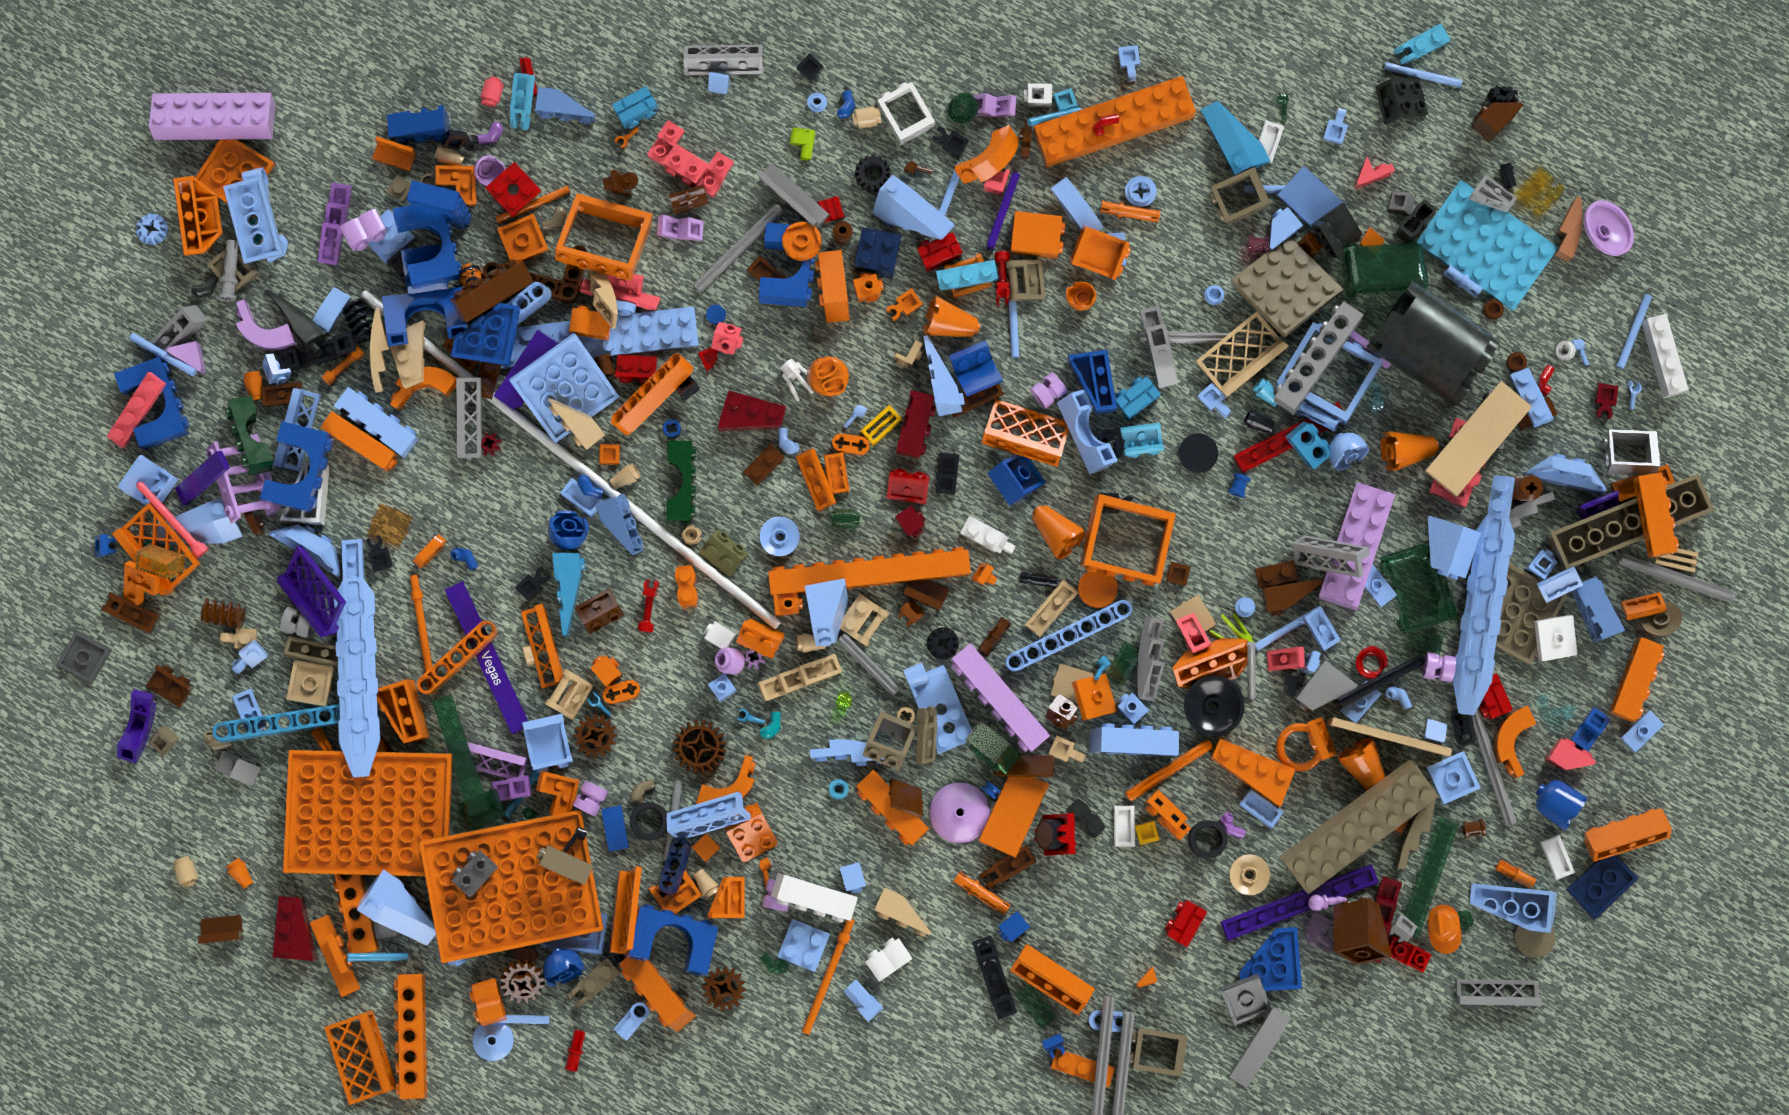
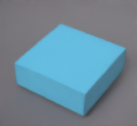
M1072 88L1053 94L1058 112L1078 107Z

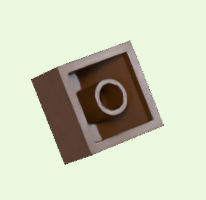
M1521 102L1492 103L1489 107L1485 105L1473 119L1475 123L1472 128L1489 143L1517 115L1524 105Z

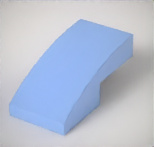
M334 287L318 309L313 321L321 329L329 333L338 322L342 308L351 301V297Z

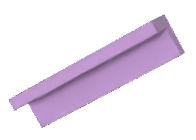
M450 737L447 739L446 745L448 747L446 754H451L452 747L460 749L464 755L459 760L452 759V764L507 779L516 777L510 775L507 767L512 764L522 765L518 777L524 776L528 762L527 758ZM464 750L470 751L471 753L466 755ZM475 753L480 754L484 761L477 766L472 765L468 759L469 756ZM484 756H488L491 758L485 760ZM494 758L499 759L503 766L496 771L491 770L487 763ZM466 759L468 763H464L461 761ZM503 761H507L510 763L505 765ZM485 764L488 769L482 768L480 766ZM505 769L507 774L501 773L500 771Z

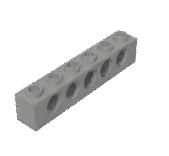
M1344 301L1340 306H1335L1330 314L1332 316L1330 321H1325L1319 329L1321 332L1319 336L1312 338L1308 344L1309 350L1306 354L1304 352L1301 353L1296 361L1298 363L1296 368H1291L1285 376L1286 382L1283 385L1279 384L1273 393L1275 395L1274 402L1293 415L1362 321L1364 314ZM1336 322H1342L1345 325V327L1342 329H1338L1335 327L1334 324ZM1331 338L1334 343L1327 345L1323 339ZM1318 353L1322 356V359L1314 360L1312 355ZM1307 369L1311 375L1303 376L1300 371ZM1296 385L1299 387V391L1291 392L1289 386Z

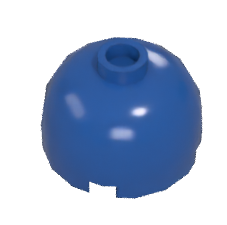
M564 510L556 512L555 516L550 518L548 524V536L551 542L563 550L578 548L585 541L589 531L586 519L584 517L581 519L577 516L578 513L574 511Z
M562 948L551 951V955L547 957L543 965L544 977L549 986H557L555 982L563 980L562 984L570 982L582 975L581 970L585 971V966L580 956L572 950H562Z

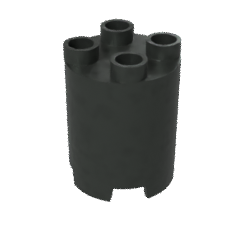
M1412 280L1407 290L1402 293L1386 316V321L1376 335H1373L1366 347L1447 401L1449 399L1456 405H1459L1472 385L1470 384L1476 377V372L1481 374L1492 360L1494 351L1500 342L1492 338V333Z

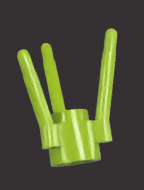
M1234 613L1233 617L1242 630V634L1224 614H1221L1220 617L1238 636L1236 639H1247L1249 642H1254L1252 640L1253 637L1248 633L1237 614ZM1209 630V633L1217 639L1224 638L1218 633Z

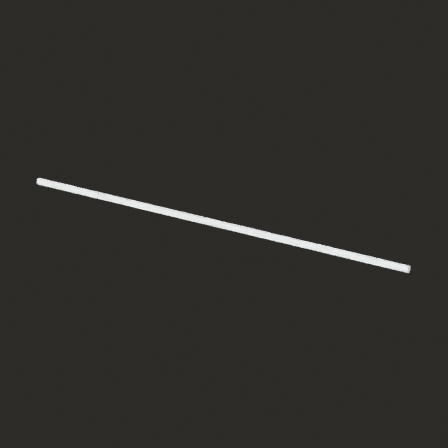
M365 290L360 298H364V301L373 309L380 307L381 315L384 317L383 303ZM424 337L425 347L423 349L458 377L475 378ZM468 382V385L474 389L476 382ZM494 394L492 400L487 399L577 472L588 476L591 483L597 488L603 489L607 496L614 497L621 494L561 445L554 443L546 433L516 409L513 410L495 398ZM628 500L632 516L776 630L781 624L779 619Z

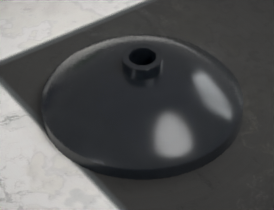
M1206 676L1197 680L1188 689L1184 699V713L1187 721L1195 730L1204 735L1221 736L1231 732L1240 723L1244 714L1245 704L1240 689L1234 682L1222 676ZM1211 701H1214L1216 704L1215 708L1213 709L1209 708V703Z

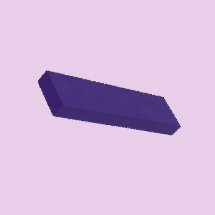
M1014 172L1011 175L986 248L988 250L994 251L1020 179L1019 173Z
M222 450L216 451L175 487L183 506L190 504L230 469Z

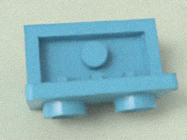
M1160 422L1120 428L1121 436L1126 440L1124 443L1126 449L1123 452L1125 456L1134 458L1144 453L1156 455L1160 453L1159 451H1164Z

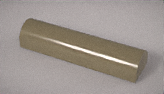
M288 636L283 656L338 668L335 645Z

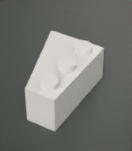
M304 462L295 484L307 476L310 462ZM327 465V468L322 472V486L317 490V504L311 513L286 507L280 521L285 524L325 526L330 466Z

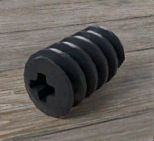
M364 298L355 299L342 308V313L345 315V320L349 322L348 327L352 329L351 332L355 336L354 341L356 343H365L371 340L372 327L369 325L373 323V319H366L370 316V312L363 313L367 308V305L360 306Z

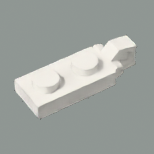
M971 516L968 517L960 533L993 552L1001 553L1004 550L1012 554L1015 549V545L1007 542L1009 537Z

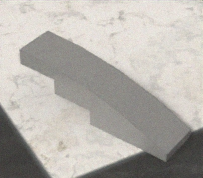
M1553 492L1539 496L1535 500L1527 501L1511 509L1509 519L1513 529L1521 526L1520 518L1538 513L1537 505L1555 500Z
M1145 616L1140 639L1137 670L1138 698L1148 701L1155 700L1165 665L1164 662L1159 661L1165 642L1159 639L1164 620L1151 616Z
M1272 1007L1229 1077L1247 1088L1291 1018Z

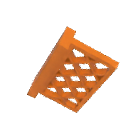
M995 399L981 444L1058 467L1069 429L1064 420ZM1001 407L1006 409L1008 413L1000 416L996 409ZM1020 413L1025 415L1027 419L1019 422L1015 415ZM1011 417L1015 424L1007 427L1003 420ZM1039 419L1044 421L1046 425L1038 428L1034 421ZM999 422L1003 429L996 430L990 427L992 424ZM1030 423L1034 430L1026 433L1022 426ZM1058 425L1064 427L1065 431L1057 434L1053 427ZM1018 428L1022 435H1012L1010 431ZM1049 429L1053 436L1045 439L1041 432ZM1037 434L1041 441H1031L1029 437ZM1056 440L1060 447L1057 449L1051 447L1048 443Z
M148 503L121 529H117L112 533L136 564L160 575V595L171 594L175 587L200 565V562L151 503ZM149 510L154 515L153 523L145 522V513ZM133 524H140L139 536L133 535L129 530ZM144 525H153L152 537L144 536ZM158 526L165 528L166 538H157ZM144 539L152 540L151 551L144 549ZM157 540L165 541V552H156ZM170 541L178 544V554L169 553ZM156 554L164 555V566L157 565L155 562ZM169 555L178 556L177 568L168 567ZM182 557H188L193 563L188 569L182 568ZM168 570H177L176 580L173 582L168 578Z
M636 866L629 871L618 872L610 953L626 954V952L633 949L642 867Z
M373 1010L324 1027L349 1105L396 1089V1080ZM359 1019L361 1029L357 1034L350 1030V1026L353 1021ZM338 1027L344 1030L340 1040L333 1037L332 1028ZM347 1033L357 1037L352 1047L343 1043ZM360 1039L367 1044L365 1053L356 1049ZM341 1046L350 1050L346 1060L339 1056L338 1052ZM354 1052L363 1057L359 1066L350 1062ZM366 1059L373 1062L374 1067L371 1073L362 1069ZM347 1066L357 1070L353 1079L346 1077L345 1070ZM360 1072L369 1076L365 1086L356 1082ZM372 1078L379 1081L381 1090L375 1092L368 1088ZM354 1085L363 1089L360 1097L353 1099L351 1093Z

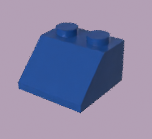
M1016 454L1001 461L987 473L1009 506L1022 500L1046 483L1031 459Z

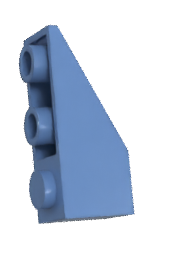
M538 87L535 111L541 118L551 119L552 117H559V120L566 122L575 119L583 124L596 122L595 115L560 90Z
M625 494L595 503L601 522L632 555L643 551V542L638 535L636 521L632 517L630 504Z

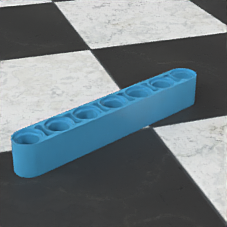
M340 704L220 722L213 728V737L217 742L225 743L336 726L340 720ZM322 712H327L331 718L329 721L323 722L319 719V715ZM307 715L310 718V722L307 725L300 724L298 720L300 716ZM286 718L289 720L290 725L286 728H281L278 725V721ZM265 721L269 724V729L260 731L257 726L260 722ZM239 725H247L249 728L246 734H239L237 732ZM219 728H226L228 734L222 738L216 735V731Z

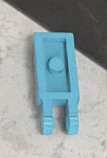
M1439 24L1397 47L1394 52L1395 54H1400L1409 48L1412 54L1400 60L1401 64L1404 65L1450 42V38L1442 24Z
M514 74L510 103L511 128L516 129L519 126L520 113L521 129H529L531 120L529 115H531L535 75Z

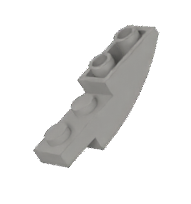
M1158 305L1142 309L1139 313L1158 389L1176 385L1178 380L1173 354L1160 307Z

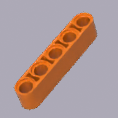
M679 353L672 355L612 415L611 424L624 435L634 432L690 376L693 366Z
M490 621L479 623L418 679V690L426 695H432L495 639L498 633L496 625ZM489 625L492 627V633L485 636L483 628ZM471 639H476L477 646L474 649L468 648V642ZM456 653L462 654V660L459 663L453 662V656ZM445 666L447 674L439 677L438 669ZM426 680H430L432 687L425 691L423 683Z

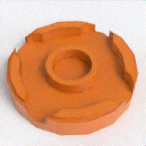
M796 222L788 226L782 236L783 249L792 259L799 261L809 260L820 251L822 245L821 234L815 226L807 222Z
M1097 570L1096 573L1089 571L1084 573L1079 580L1077 589L1079 597L1084 604L1099 609L1113 602L1117 596L1118 586L1114 577L1105 576L1103 571Z

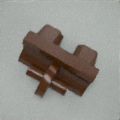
M618 170L610 171L611 176L603 178L604 189L606 191L611 190L613 194L621 193L625 196L633 195L631 190L638 185V177L632 172L624 174Z
M703 185L669 194L674 214L709 204Z

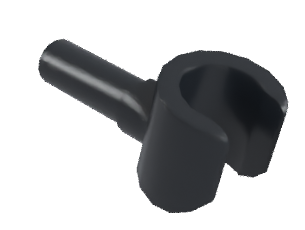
M578 827L563 850L567 852L576 842L577 838L583 841L587 835V830Z

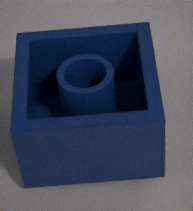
M862 227L854 264L855 271L893 278L901 235Z

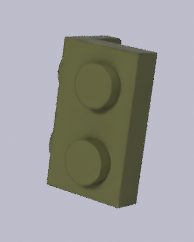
M716 530L711 534L699 551L703 557L729 577L734 574L741 562L749 554L742 545L736 544L725 532Z

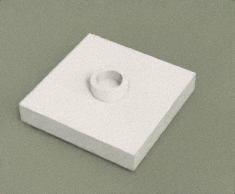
M1573 615L1534 621L1539 661L1577 655Z

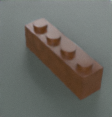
M511 259L500 270L494 269L490 271L485 279H478L472 282L470 288L455 292L450 302L460 320L464 322L470 321L533 283L534 281L523 261Z

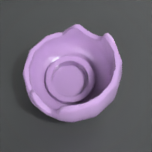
M482 156L476 161L473 168L475 178L481 184L487 186L505 170V166L493 156Z

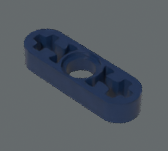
M677 837L672 841L660 877L659 888L666 895H674L679 890L687 865L691 844L684 837ZM678 861V869L671 871V865Z

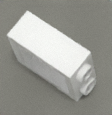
M906 82L902 83L896 88L897 90L891 93L886 92L877 100L879 109L900 145L935 127V121L913 82L908 84ZM911 92L925 119L901 131L886 104Z

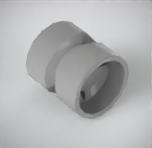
M292 607L285 609L281 619L280 631L289 634L296 632L297 636L309 639L312 635L313 627L298 609Z

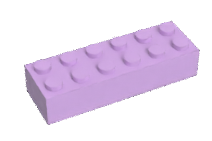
M271 93L152 94L149 129L154 140L273 139L275 103Z
M1358 482L1356 483L1337 542L1369 547L1370 555L1361 560L1363 576L1361 577L1327 571L1319 599L1355 611L1358 610L1395 494ZM1335 558L1331 559L1337 567L1341 565ZM1348 561L1347 564L1355 570V562Z
M971 643L952 658V670L958 676L962 674L966 679L965 685L970 691L975 690L979 694L978 700L984 707L988 705L992 709L990 714L997 722L1001 720L1005 724L1003 729L1010 737L1015 736L1019 741L1017 745L1024 753L1028 751L1030 754L1050 737L1047 731Z

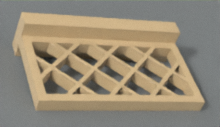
M1256 311L1195 362L1227 398L1289 346L1278 337L1258 311ZM1254 318H1257L1261 323V331L1249 330L1250 322ZM1237 332L1246 333L1245 344L1234 343V337ZM1249 333L1260 334L1259 345L1248 344ZM1263 334L1271 335L1276 342L1271 346L1262 345ZM1221 345H1231L1230 356L1219 355V347ZM1234 346L1245 347L1244 358L1233 357ZM1248 347L1259 348L1257 358H1247ZM1207 357L1216 358L1215 369L1207 368L1202 361ZM1218 358L1230 359L1229 370L1217 369ZM1232 359L1244 361L1241 371L1232 370ZM1217 372L1228 373V381L1224 385L1217 381Z

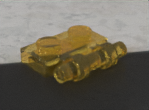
M1540 166L1514 195L1518 197L1517 200L1526 208L1533 203L1536 208L1532 212L1536 217H1539L1542 212L1545 213L1549 209V205L1554 200L1559 199L1565 187L1562 184H1558L1553 188L1550 184L1555 179ZM1545 191L1548 196L1542 201L1538 197Z

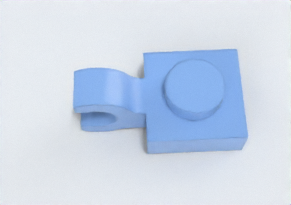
M1138 45L1119 47L1120 69L1126 68L1128 82H1136L1135 67H1140Z
M1339 108L1335 121L1329 119L1323 140L1339 145L1343 144L1348 127L1347 124H1343L1346 110Z
M1213 383L1197 396L1210 411L1216 408L1224 419L1230 414L1231 410L1222 402L1226 398L1225 395Z
M254 639L239 651L240 658L232 663L233 667L231 669L236 674H239L247 665L253 668L267 658L268 653Z

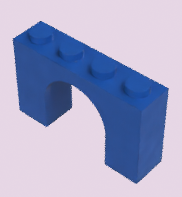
M412 180L407 196V201L411 205L435 210L447 215L445 217L446 224L450 223L452 227L465 230L466 225H470L472 214L459 192Z
M408 205L393 209L397 233L427 229L434 232L442 244V248L435 258L407 265L411 288L417 289L459 280V273L462 272L460 261L455 260L454 254H457L455 242L450 240L449 235H452L450 223L446 224L445 217L447 215L435 210Z
M766 223L765 249L784 250L782 236L790 224ZM815 257L801 261L800 270L792 277L786 279L761 277L759 303L807 307V300H811L812 288H809V282H813L814 270L810 269L811 264H815Z
M462 287L414 294L382 296L388 346L408 344L407 322L413 314L423 310L436 311L445 318L448 339H453L460 332H464L467 329V322L460 320L450 302V299L454 297L453 294L461 290Z
M160 357L114 373L119 390L124 395L135 392L148 372H152L166 383L162 390L165 396V409L162 415L155 421L133 428L138 445L143 450L189 434L188 428L190 423L186 416L183 417L181 410L184 409L181 399L176 397L175 391H177L175 381L170 379V366L167 361L164 362Z
M281 421L276 441L280 444L305 450L310 459V469L302 481L292 485L265 479L260 499L264 502L311 513L317 504V490L322 486V472L327 468L328 458L326 457L328 450L331 451L333 447L332 435L327 432Z
M643 905V907L637 908L633 949L626 952L625 957L644 962L649 960L653 939L657 931L662 927L672 926L681 930L688 940L689 949L683 972L699 976L708 974L718 926H714L713 922L708 920L695 921L694 917L689 915L675 916V912L670 910L656 911L655 907L650 905Z

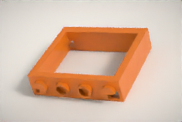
M576 193L555 248V260L564 264L578 266L581 269H589L600 274L632 281L652 227L653 213ZM581 212L640 228L641 230L629 262L624 263L565 247L577 213Z
M1102 494L1095 495L1079 566L1085 567V570L1089 572L1103 571L1104 575L1109 577L1120 575L1123 576V580L1135 582V579L1140 580L1142 585L1153 587L1154 584H1160L1176 513ZM1103 506L1165 521L1154 575L1091 560Z

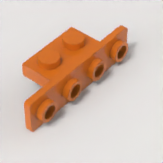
M325 915L310 922L340 995L344 997L359 990L360 985L351 967L353 963L352 961H346V953L343 948L345 946L344 941L337 934L330 916Z

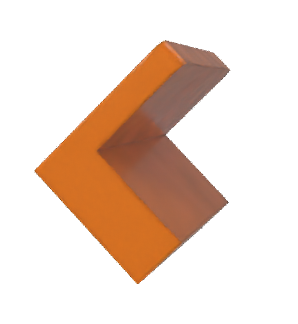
M376 136L377 146L372 159L411 172L417 155L415 150Z

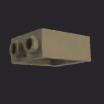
M1255 167L1211 186L1213 192L1209 193L1213 203H1218L1220 210L1217 212L1221 222L1226 221L1227 225L1271 206ZM1250 177L1261 202L1229 216L1218 191Z
M881 711L862 756L900 771L918 726ZM877 732L905 742L902 752L874 741Z
M546 845L545 848H540L536 857L539 860L538 865L585 885L593 868V865L549 845Z
M1137 1027V1031H1133L1132 1043L1135 1044L1134 1052H1130L1129 1064H1132L1131 1068L1182 1077L1188 1036ZM1143 1034L1177 1039L1173 1069L1139 1064Z

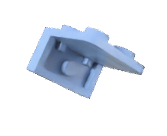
M140 455L119 483L118 488L146 506L150 502L137 489L136 484L138 482H143L162 503L179 479L143 455Z

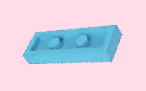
M995 260L936 271L940 292L998 281Z

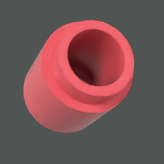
M496 77L485 79L480 96L483 105L496 107L497 103L500 102L504 87L501 79Z

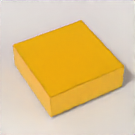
M1155 821L1135 826L1140 845L1160 840Z

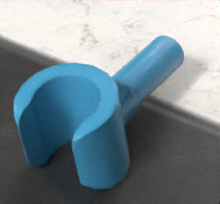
M1105 655L1096 662L1100 667L1094 676L1096 681L1111 664Z
M593 691L596 699L592 701L587 697L589 704L594 707L597 706L609 717L611 713L600 702L598 693Z
M739 709L745 712L746 716L743 719L737 717L738 720L742 722L752 721L761 725L765 724V720L753 717L745 709Z

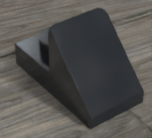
M689 376L675 391L685 402L698 392L700 387Z

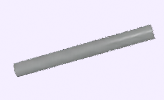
M675 780L670 812L679 810L683 781ZM668 832L663 861H666L671 843L674 840V837Z

